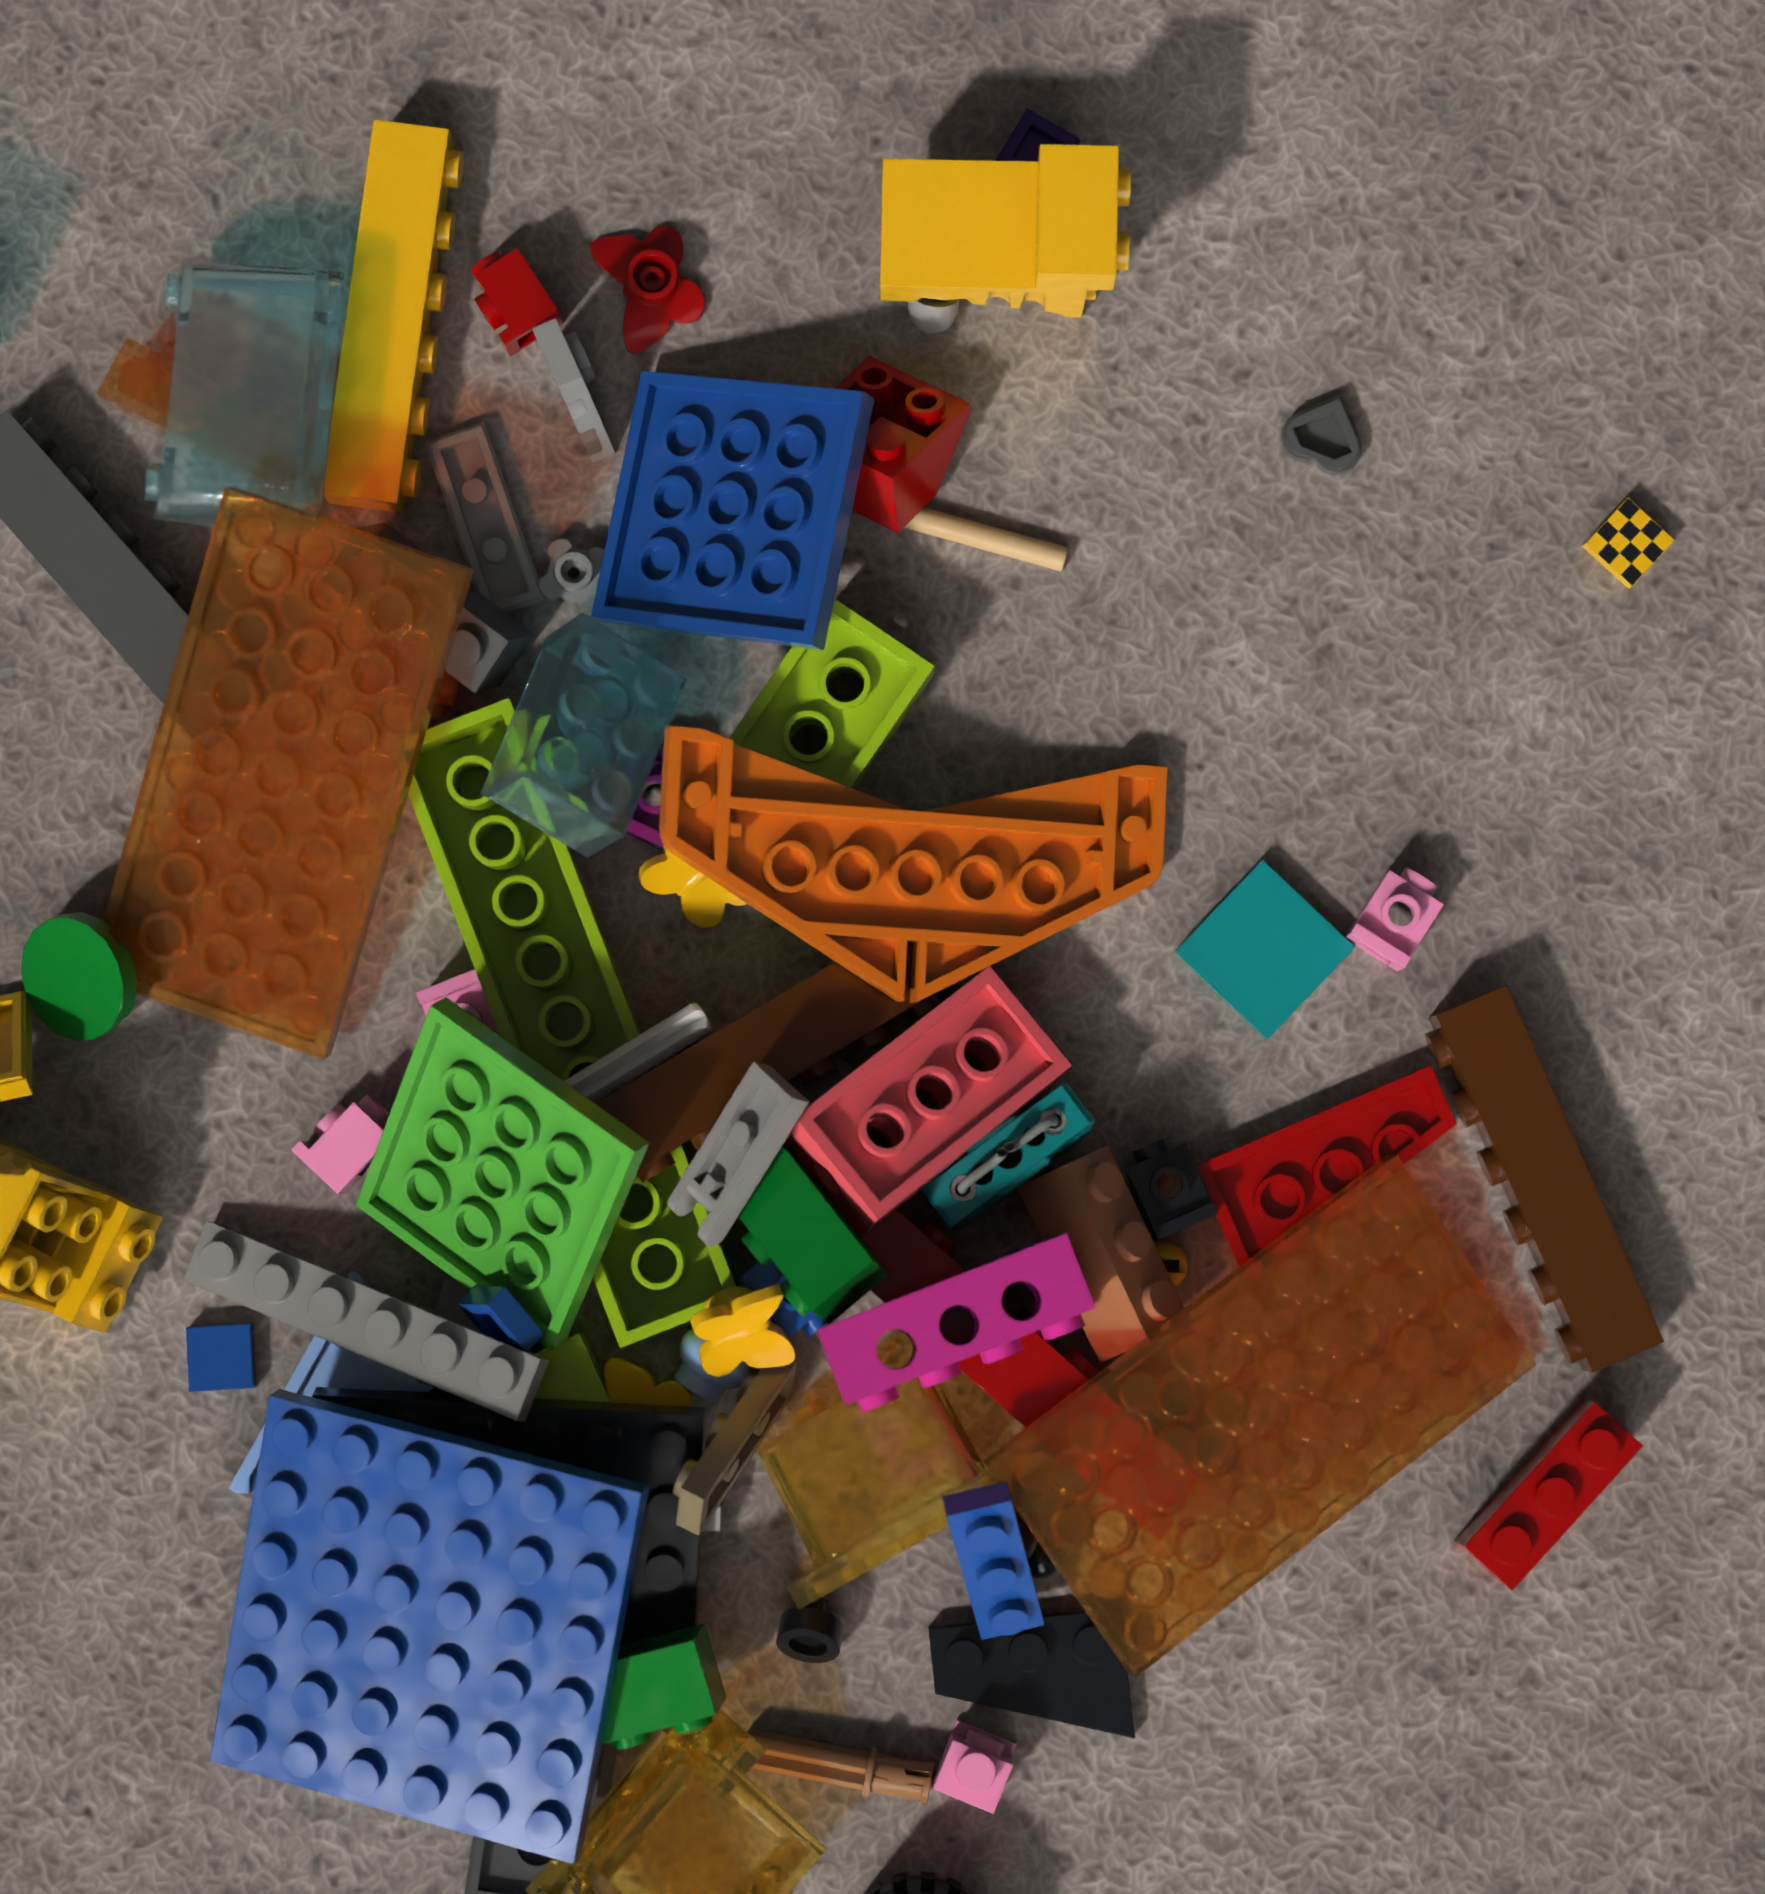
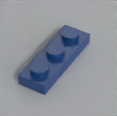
M1007 1481L942 1496L947 1521L981 1640L1001 1635H1014L1022 1630L1043 1626L1042 1611Z

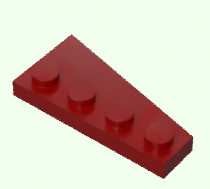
M1431 1065L1196 1165L1211 1202H1213L1218 1214L1215 1217L1244 1284H1248L1288 1251H1291L1310 1237L1313 1232L1356 1202L1376 1184L1394 1173L1457 1125Z

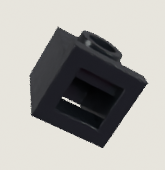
M1165 1137L1132 1152L1137 1164L1124 1170L1156 1240L1218 1214L1186 1143L1172 1148L1168 1137ZM1164 1173H1173L1180 1179V1192L1173 1198L1162 1196L1157 1189L1158 1179Z

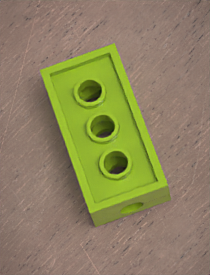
M834 598L824 650L792 646L729 739L734 740L736 745L856 790L934 677L935 666ZM842 674L856 676L864 686L862 693L856 699L849 702L838 701L827 691L830 682ZM806 726L818 727L828 737L825 747L813 755L801 754L791 745L794 734Z

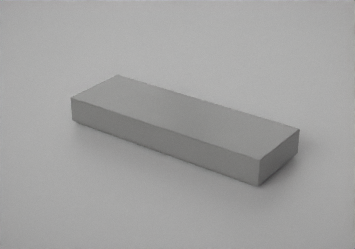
M485 422L424 442L475 590L508 615L547 602L539 590V578Z

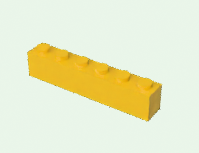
M373 119L321 494L329 504L404 513L406 497L416 498L418 495L421 479V461L412 459L415 435H426L430 413L429 398L420 397L423 373L434 374L438 357V336L429 335L432 311H443L447 291L446 274L438 273L441 249H452L455 234V213L446 211L449 188H460L464 168V152L462 150H455L453 137L450 130L446 128Z

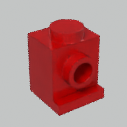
M515 248L506 255L502 250L495 251L482 258L472 267L471 273L483 291L482 294L474 298V301L494 331L503 325L507 328L500 332L498 336L510 357L537 340L532 328L555 318L559 326L563 324L558 309L518 248Z

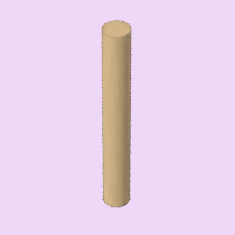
M925 507L904 527L1062 572L1069 548Z

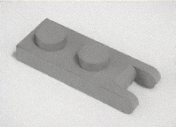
M753 1061L668 1199V1207L677 1216H685L690 1213L697 1202L709 1212L698 1230L699 1238L707 1246H716L725 1238L809 1103L770 1065Z

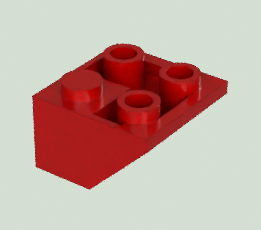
M868 356L834 388L863 391L875 398L852 511L899 533L937 495L970 415V403Z

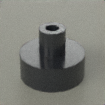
M808 1595L804 1597L802 1607L789 1609L781 1615L776 1645L782 1653L795 1660L808 1663H824L838 1657L844 1626L839 1618L827 1612L829 1605L827 1599L818 1595Z

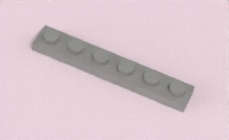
M206 1220L182 1279L516 1421H526L549 1360L525 1352L499 1339L212 1221Z

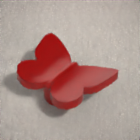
M665 225L656 227L646 235L642 242L631 235H616L599 238L590 243L591 255L599 267L616 282L624 285L623 294L628 297L623 319V339L626 350L630 354L640 353L661 340L668 332L670 321L678 324H691L701 318L705 311L704 296L695 283L680 277L681 273L677 270L682 262L684 246L682 237L675 228Z

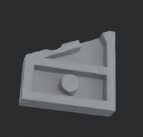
M556 318L532 328L592 464L616 454L586 384L595 381L596 378L576 331L564 336Z

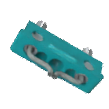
M1066 1082L1022 1115H1013L1005 1120L986 1137L968 1149L967 1156L926 1185L922 1192L951 1230L956 1227L960 1231L1092 1133V1125L1096 1120ZM1040 1133H1044L1045 1139L1040 1145L1030 1146L1027 1144ZM1016 1150L1022 1152L1023 1157L1016 1167L1005 1169L998 1165L1004 1160L1007 1152H1014ZM989 1171L993 1172V1178L988 1184H976L975 1181Z

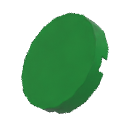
M83 912L62 914L48 919L35 928L23 948L21 965L25 993L37 1016L55 1033L75 1041L97 1039L118 1028L117 1026L121 1020L129 1016L135 1005L137 977L133 959L125 944L121 943L118 945L114 937L108 933L113 929L102 919Z

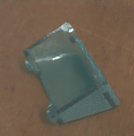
M181 263L178 275L167 273L163 311L174 313L176 334L164 449L162 450L159 463H147L143 499L155 502L153 519L306 538L316 527L320 517L325 483L343 304V272L318 268Z

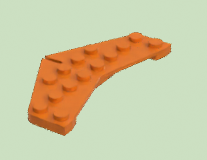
M669 726L664 729L659 832L663 845L671 854L896 1002H903L905 998L907 942H913L910 1003H914L1153 885L1159 878L1163 868L1168 767L1137 764L925 811H912L736 745L734 740L703 728Z

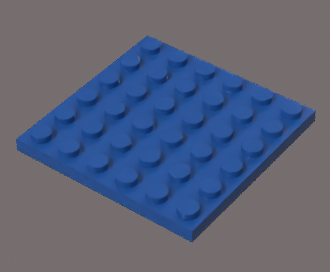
M278 1389L269 1395L210 1761L574 1864L583 1851L649 1486Z

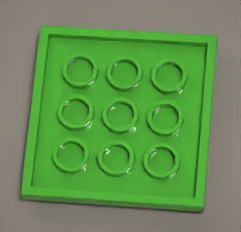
M445 997L430 1005L356 1206L467 1289L471 1290L474 1286H504L544 1333L538 1342L552 1351L566 1342L649 1142Z

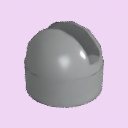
M921 298L916 302H908L910 321L918 330L925 333H942L950 328L958 313L959 299L936 300Z

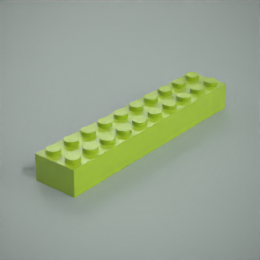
M506 698L390 743V749L500 1036L558 1078L565 1081L642 1034L520 714L512 700ZM685 1143L669 1151L676 1162L672 1166L643 1183L636 1174L593 1276L619 1348L689 1322L692 1315L705 1309L707 1301L713 1295L727 1288L740 1287L723 1242L721 1241L718 1245L710 1247L698 1236V1230L709 1212L699 1202L685 1216H677L668 1207L670 1195L692 1162Z

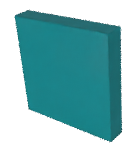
M1262 860L1181 944L1174 954L1265 1040H1268L1355 947Z

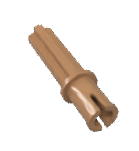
M757 1729L747 1730L740 1754L741 1764L744 1767L863 1790V1798L869 1799L870 1792L917 1801L924 1805L928 1803L935 1765L933 1762L924 1763L879 1754V1747L872 1746L871 1752Z

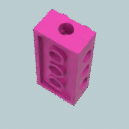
M1065 1233L817 1329L816 1332L843 1403L848 1405L858 1401L861 1411L866 1412L899 1399L896 1386L919 1377L922 1388H927L961 1375L962 1372L958 1361L980 1354L983 1364H989L1024 1350L1020 1337L1040 1330L1044 1340H1051L1082 1328L1086 1325L1081 1314L1096 1307L1068 1235ZM1011 1283H1017L1026 1287L1033 1298L1032 1310L1022 1321L1010 1318L1002 1307V1294ZM949 1307L962 1308L972 1319V1333L960 1345L949 1343L940 1333L939 1321L941 1315ZM889 1330H897L904 1333L912 1344L910 1360L898 1369L886 1367L881 1363L877 1355V1343L880 1337Z

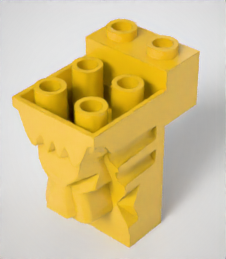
M1040 144L1038 162L883 158L880 301L916 302L921 298L936 300L966 299L972 304L985 305L986 301L990 298L999 297L1005 299L1010 304V308L1020 309L1021 304L1024 302L1035 301L1044 307L1045 312L1061 314L1065 317L1082 318L1085 300H1096V290H1113L1117 271H1128L1129 231H1117L1118 206L1129 207L1131 169L1130 167H1118L1119 146Z
M0 1137V1299L47 1311L71 1324L106 1333L112 1320L120 1314L125 1305L126 1292L141 1262L148 1257L153 1249L155 1233L163 1217L103 1185L73 1176Z

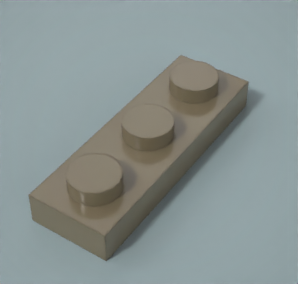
M794 1359L791 1364L786 1366L761 1368V1370L752 1367L748 1371L737 1393L736 1401L738 1404L730 1416L723 1412L719 1414L705 1441L706 1451L698 1462L689 1459L677 1477L673 1488V1494L679 1497L676 1525L698 1536L700 1535L790 1401L793 1393L797 1359Z

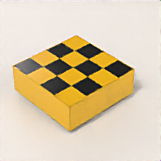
M1627 498L1582 547L1630 589L1675 540L1634 502Z

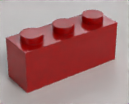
M1582 1398L1454 1541L1497 1581L1513 1591L1637 1454L1643 1445L1595 1401Z

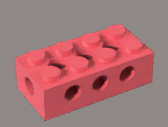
M989 966L805 1108L786 1138L785 1143L863 1237L920 1192L926 1185L967 1154V1150L986 1137L1009 1117L1018 1114L1052 1087L1072 1065ZM964 1055L978 1060L984 1072L973 1069L967 1063ZM916 1092L929 1096L933 1100L936 1110L923 1106L918 1100ZM867 1130H874L880 1133L886 1139L888 1148H881L875 1145L868 1137Z

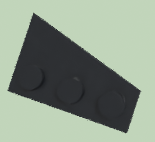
M1120 1607L1042 1615L1044 1620L1043 1626L1022 1630L1014 1635H1001L981 1640L977 1622L928 1627L935 1694L1135 1739Z

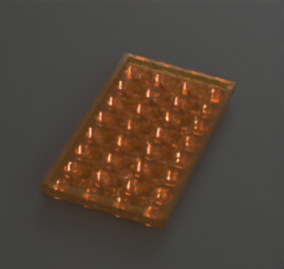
M236 487L224 488L103 919L113 929L108 933L114 937L118 945L124 943L132 956L137 977L136 993L322 1060L331 1056L474 569Z
M1386 1155L989 1455L983 1462L998 1483H1008L1015 1509L1128 1674L1137 1677L1534 1368L1536 1363L1398 1155Z

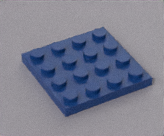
M641 371L591 617L605 623L824 650L875 398L863 391Z

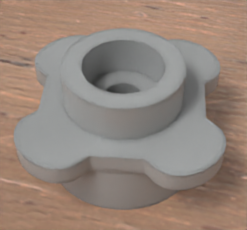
M567 539L553 541L547 549V554L550 558L547 574L539 580L541 594L548 600L561 598L565 601L576 602L583 609L593 607L604 550L599 547H593L589 550L576 548ZM571 568L579 570L580 576L577 579L568 577L567 573Z

